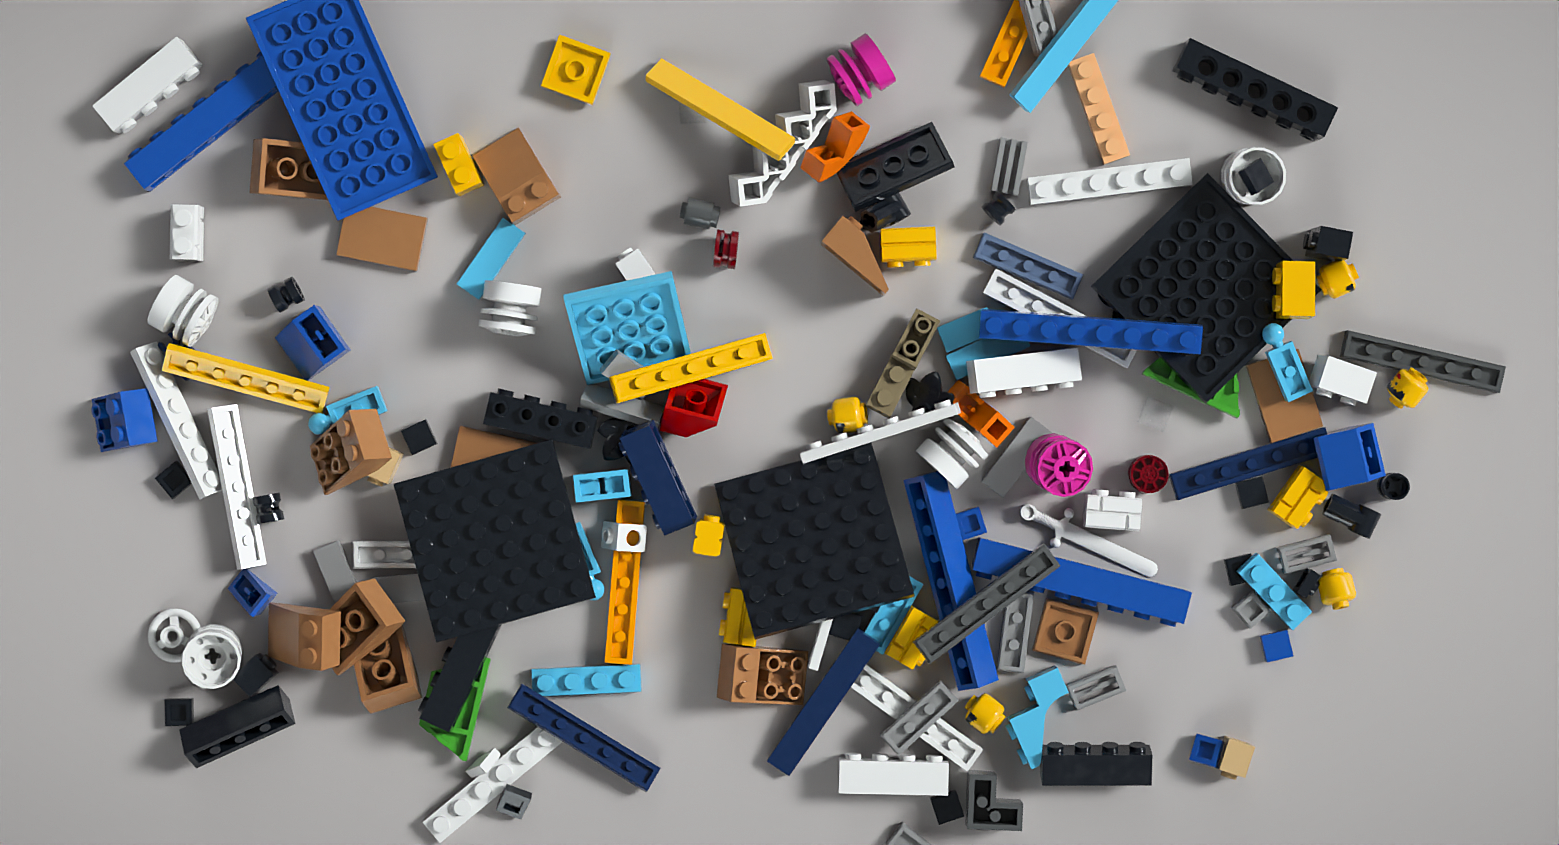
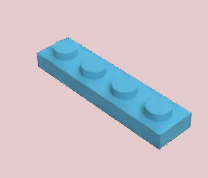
M640 664L531 669L532 690L542 696L642 691Z

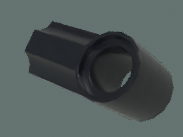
M897 193L861 212L860 224L864 230L873 233L887 225L892 226L911 215V212L900 193Z
M1331 494L1329 499H1327L1322 515L1347 526L1348 530L1367 539H1370L1382 515L1361 504L1358 506L1335 494Z

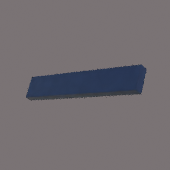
M1326 427L1171 473L1169 478L1176 500H1181L1318 458L1314 437L1327 434Z
M857 628L767 759L768 763L786 775H791L880 646V642Z
M524 684L520 685L507 707L644 792L648 791L661 769Z

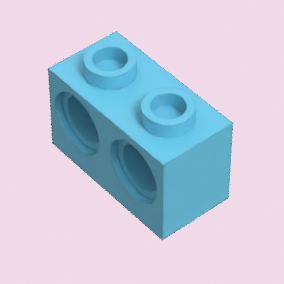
M629 469L573 475L576 503L632 496Z

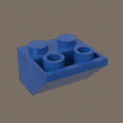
M313 305L293 319L275 337L302 377L307 381L351 351L324 311L317 305Z
M147 388L122 391L92 399V415L96 422V438L101 452L158 442Z
M1373 423L1349 426L1314 437L1326 491L1369 482L1386 476Z

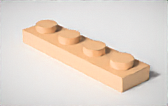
M1092 53L1072 60L1068 67L1103 165L1130 156L1095 54Z

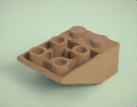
M377 409L348 410L310 445L311 457L315 462L318 480L322 485L324 495H329L379 470L392 459Z
M722 644L717 698L740 703L803 705L809 651Z

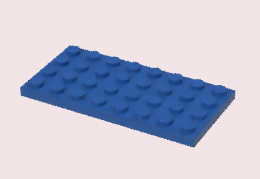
M287 0L246 17L247 23L337 221L438 178L359 0Z

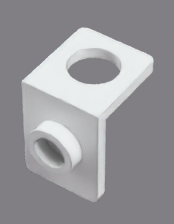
M604 521L601 547L615 551L644 552L647 526ZM631 530H635L639 534V541L634 546H630L626 541V536Z

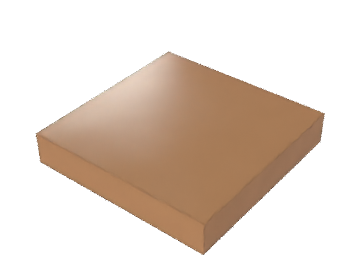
M1046 598L1032 650L1085 665L1099 612Z

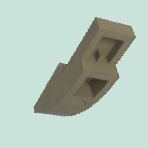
M916 308L865 407L888 419L891 417L940 320Z

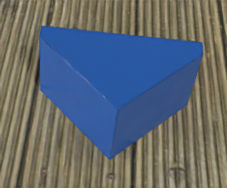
M247 568L242 569L228 587V590L252 617L261 615L278 594Z

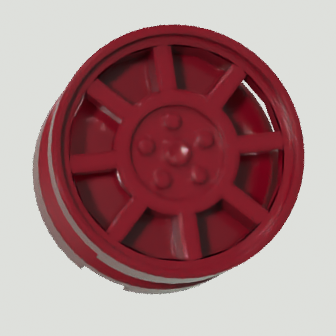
M717 229L713 267L720 268L723 265L727 266L728 269L735 270L739 232L725 233L724 230Z
M1142 455L1132 461L1128 469L1130 484L1136 490L1144 493H1155L1166 485L1169 471L1165 462L1159 457Z

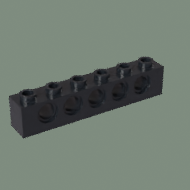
M1192 38L1186 41L1173 68V72L1178 74V79L1190 84L1193 81L1203 85L1201 89L1212 95H1216L1218 92L1226 96V101L1235 106L1241 107L1242 104L1252 108L1250 112L1261 118L1269 116L1276 120V125L1290 130L1291 127L1301 131L1300 136L1310 141L1320 140L1325 137L1338 110V107ZM1200 62H1206L1210 65V75H1203L1199 72L1198 65ZM1228 73L1234 76V87L1224 84V74ZM1249 85H1255L1259 88V98L1249 96ZM1275 96L1283 99V110L1274 108L1272 100ZM1299 108H1304L1308 111L1309 119L1307 122H1303L1297 117Z

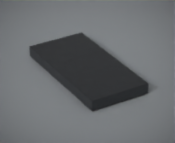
M930 122L852 157L836 174L854 211L857 212L955 168L933 122Z

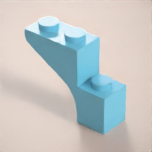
M1056 666L1026 678L1028 686L1024 687L1030 702L1035 700L1036 704L1008 716L1010 724L1005 725L1011 739L1017 738L1021 748L1017 750L1022 764L1028 763L1031 769L1041 764L1046 712L1056 699L1069 693Z

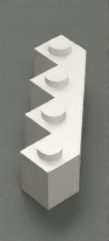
M826 80L798 83L801 110L775 114L776 127L795 137V144L780 161L752 146L754 171L728 175L731 202L740 207L767 203L773 195V190L781 180L783 181L796 165V160L804 150L809 148L820 133L819 130L825 122L831 119L837 111L834 83Z

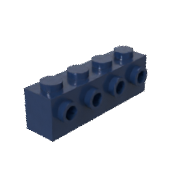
M652 419L623 431L620 436L621 441H619L620 450L624 456L628 455L632 464L630 466L631 474L636 481L639 480L643 488L641 490L642 498L646 505L650 504L654 512L652 518L656 528L661 529L665 536L693 525L697 518L696 512L654 420Z

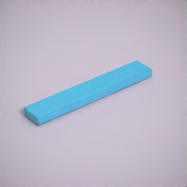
M1083 0L1009 94L1026 112H1032L1118 0Z

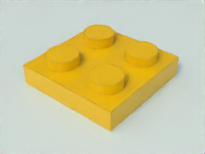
M559 35L541 87L593 105L611 53Z

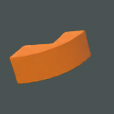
M852 111L833 117L825 144L806 150L800 168L817 182L830 178L854 156L863 143L870 125Z
M957 380L948 392L954 394L953 404L957 402L959 404L961 413L958 416L996 448L1015 428L976 393L970 394L969 387L960 380Z

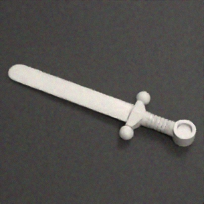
M1024 504L1019 510L1020 516L1023 519L1033 520L1054 530L1055 537L1050 540V545L1053 548L1060 546V539L1063 537L1144 576L1153 577L1158 571V567L1153 561L1069 523L1070 518L1074 516V511L1071 508L1065 509L1064 517L1060 520L1049 517L1046 514L1044 515V513L1042 514L1031 504Z

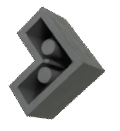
M968 770L965 813L967 829L1022 831V801L1020 799L996 798L997 774L995 771Z

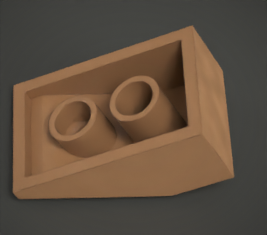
M519 127L473 155L495 196L514 225L519 224L561 198V195Z
M266 138L253 139L249 193L328 200L302 142Z
M842 216L822 240L821 245L884 296L889 288L866 236L861 231L863 226L852 216L848 219Z
M375 578L355 583L329 609L341 611L340 665L332 667L333 671L337 676L341 675L387 640L405 622V619Z
M275 602L269 603L268 656L298 668L319 671L340 665L341 611Z
M402 624L387 640L354 664L361 702L370 714L422 698L417 671Z

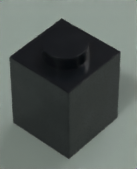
M259 653L253 656L237 672L233 680L251 697L260 691L279 672L275 669L277 665L267 654L263 656Z

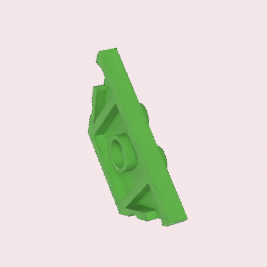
M1161 358L1143 370L1142 375L1204 403ZM1237 374L1207 403H1204L1236 419L1240 415Z
M486 658L452 732H447L421 719L419 722L423 729L437 738L440 743L449 748L462 761L468 760L491 662L490 658ZM442 669L431 671L426 697L429 698L433 690L430 683L436 671L441 673Z

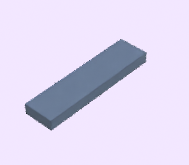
M985 232L982 234L973 256L974 259L1071 300L1074 299L1084 275Z

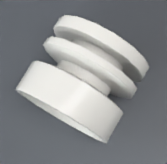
M1244 148L1233 152L1225 160L1220 171V183L1222 188L1237 203L1241 205H1263L1273 201L1282 192L1286 183V169L1283 161L1275 152L1266 148ZM1261 158L1274 182L1251 196L1238 171Z
M174 275L158 294L147 320L149 325L163 333L168 332L175 325L173 338L176 340L182 338V343L191 347L211 324L218 306V298L211 294L207 296V291L203 289L198 290L192 296L194 284L178 275Z
M485 280L483 298L494 302V308L481 309L480 313L492 315V321L479 319V327H484L498 334L512 336L535 335L536 328L524 326L525 320L537 321L538 317L526 313L527 307H538L540 305L542 289L521 284Z
M945 418L942 423L950 432L946 434L937 427L935 432L941 441L937 444L927 438L915 451L935 471H939L947 479V482L958 489L969 477L962 465L966 462L972 467L977 468L979 464L971 456L975 453L982 460H985L988 454L984 451L980 441L962 424Z
M209 624L197 629L191 634L183 651L182 666L185 675L192 683L202 688L215 689L228 684L235 678L242 661L243 648L240 638L233 630L223 625ZM211 648H215V652L220 653L217 659H212V656L208 654Z

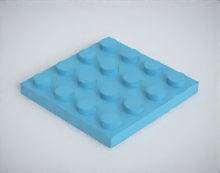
M672 271L563 295L587 385L609 380V378L601 374L600 368L616 349L644 367L691 354Z

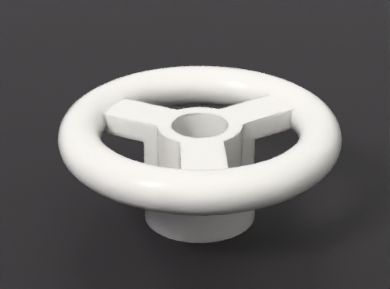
M168 609L159 613L149 626V645L159 658L167 662H182L183 653L169 654L162 649L164 647L174 648L180 644L186 646L189 640L179 628V617L190 623L193 632L201 627L198 620L191 613L182 609ZM170 618V626L162 630L160 640L157 642L156 632L158 626L162 621ZM172 631L176 632L178 635L176 641L170 638V633Z

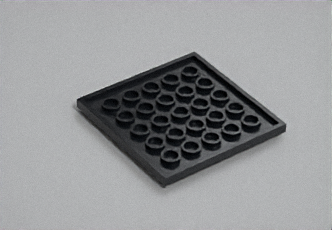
M1207 173L1091 287L1122 319L1202 325L1201 354L1154 352L1204 403H1207L1267 344L1262 337L1265 326L1276 323L1283 328L1292 320L1276 319V312L1272 310L1273 295H1276V284L1272 282L1273 268H1276V264L1281 261L1293 260ZM1315 283L1316 296L1322 289Z
M552 439L394 483L437 643L596 598Z
M872 442L804 464L800 460L714 484L755 640L915 597Z

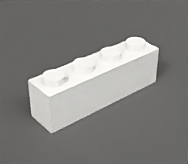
M175 37L97 101L93 107L112 131L118 134L122 132L127 133L137 125L135 121L142 115L148 116L158 107L157 103L164 97L168 99L176 94L181 83L185 80L189 82L200 73L198 69L203 64L183 40Z
M1078 348L966 361L970 394L979 393L980 398L996 396L995 391L1005 390L1006 395L1022 393L1021 388L1031 387V392L1048 390L1047 384L1057 383V389L1073 387V381L1082 380Z
M845 753V757H839L838 791L844 794L948 796L949 762L947 759H942V755L934 754L926 755V759H915L914 754H900L899 758H888V754L874 753L872 758H861L860 753Z

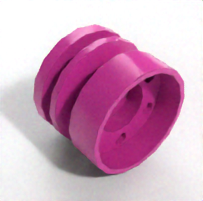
M866 33L850 43L854 53L852 57L844 50H838L843 63L840 64L833 55L826 58L835 83L844 96L849 98L857 107L863 103L858 91H861L867 99H870L872 94L868 86L869 84L873 83L877 89L882 91L896 82V78L884 56Z
M1052 433L1039 437L1028 448L1025 457L1026 472L1031 481L1053 495L1061 497L1075 495L1082 491L1091 480L1093 463L1088 450L1080 443L1064 435ZM1066 463V468H1062L1060 471L1059 466H1064V464Z

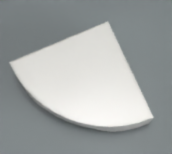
M496 748L487 751L466 770V773L471 778L487 773L500 758L501 754Z

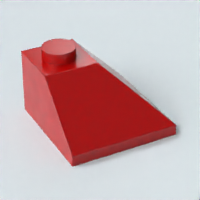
M701 379L671 388L664 408L660 431L689 437L717 426L728 385Z

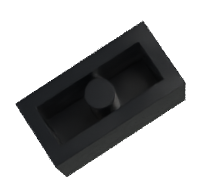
M1326 226L1310 229V232L1305 234L1303 240V249H1306L1305 256L1327 261L1346 260L1349 258L1353 232Z

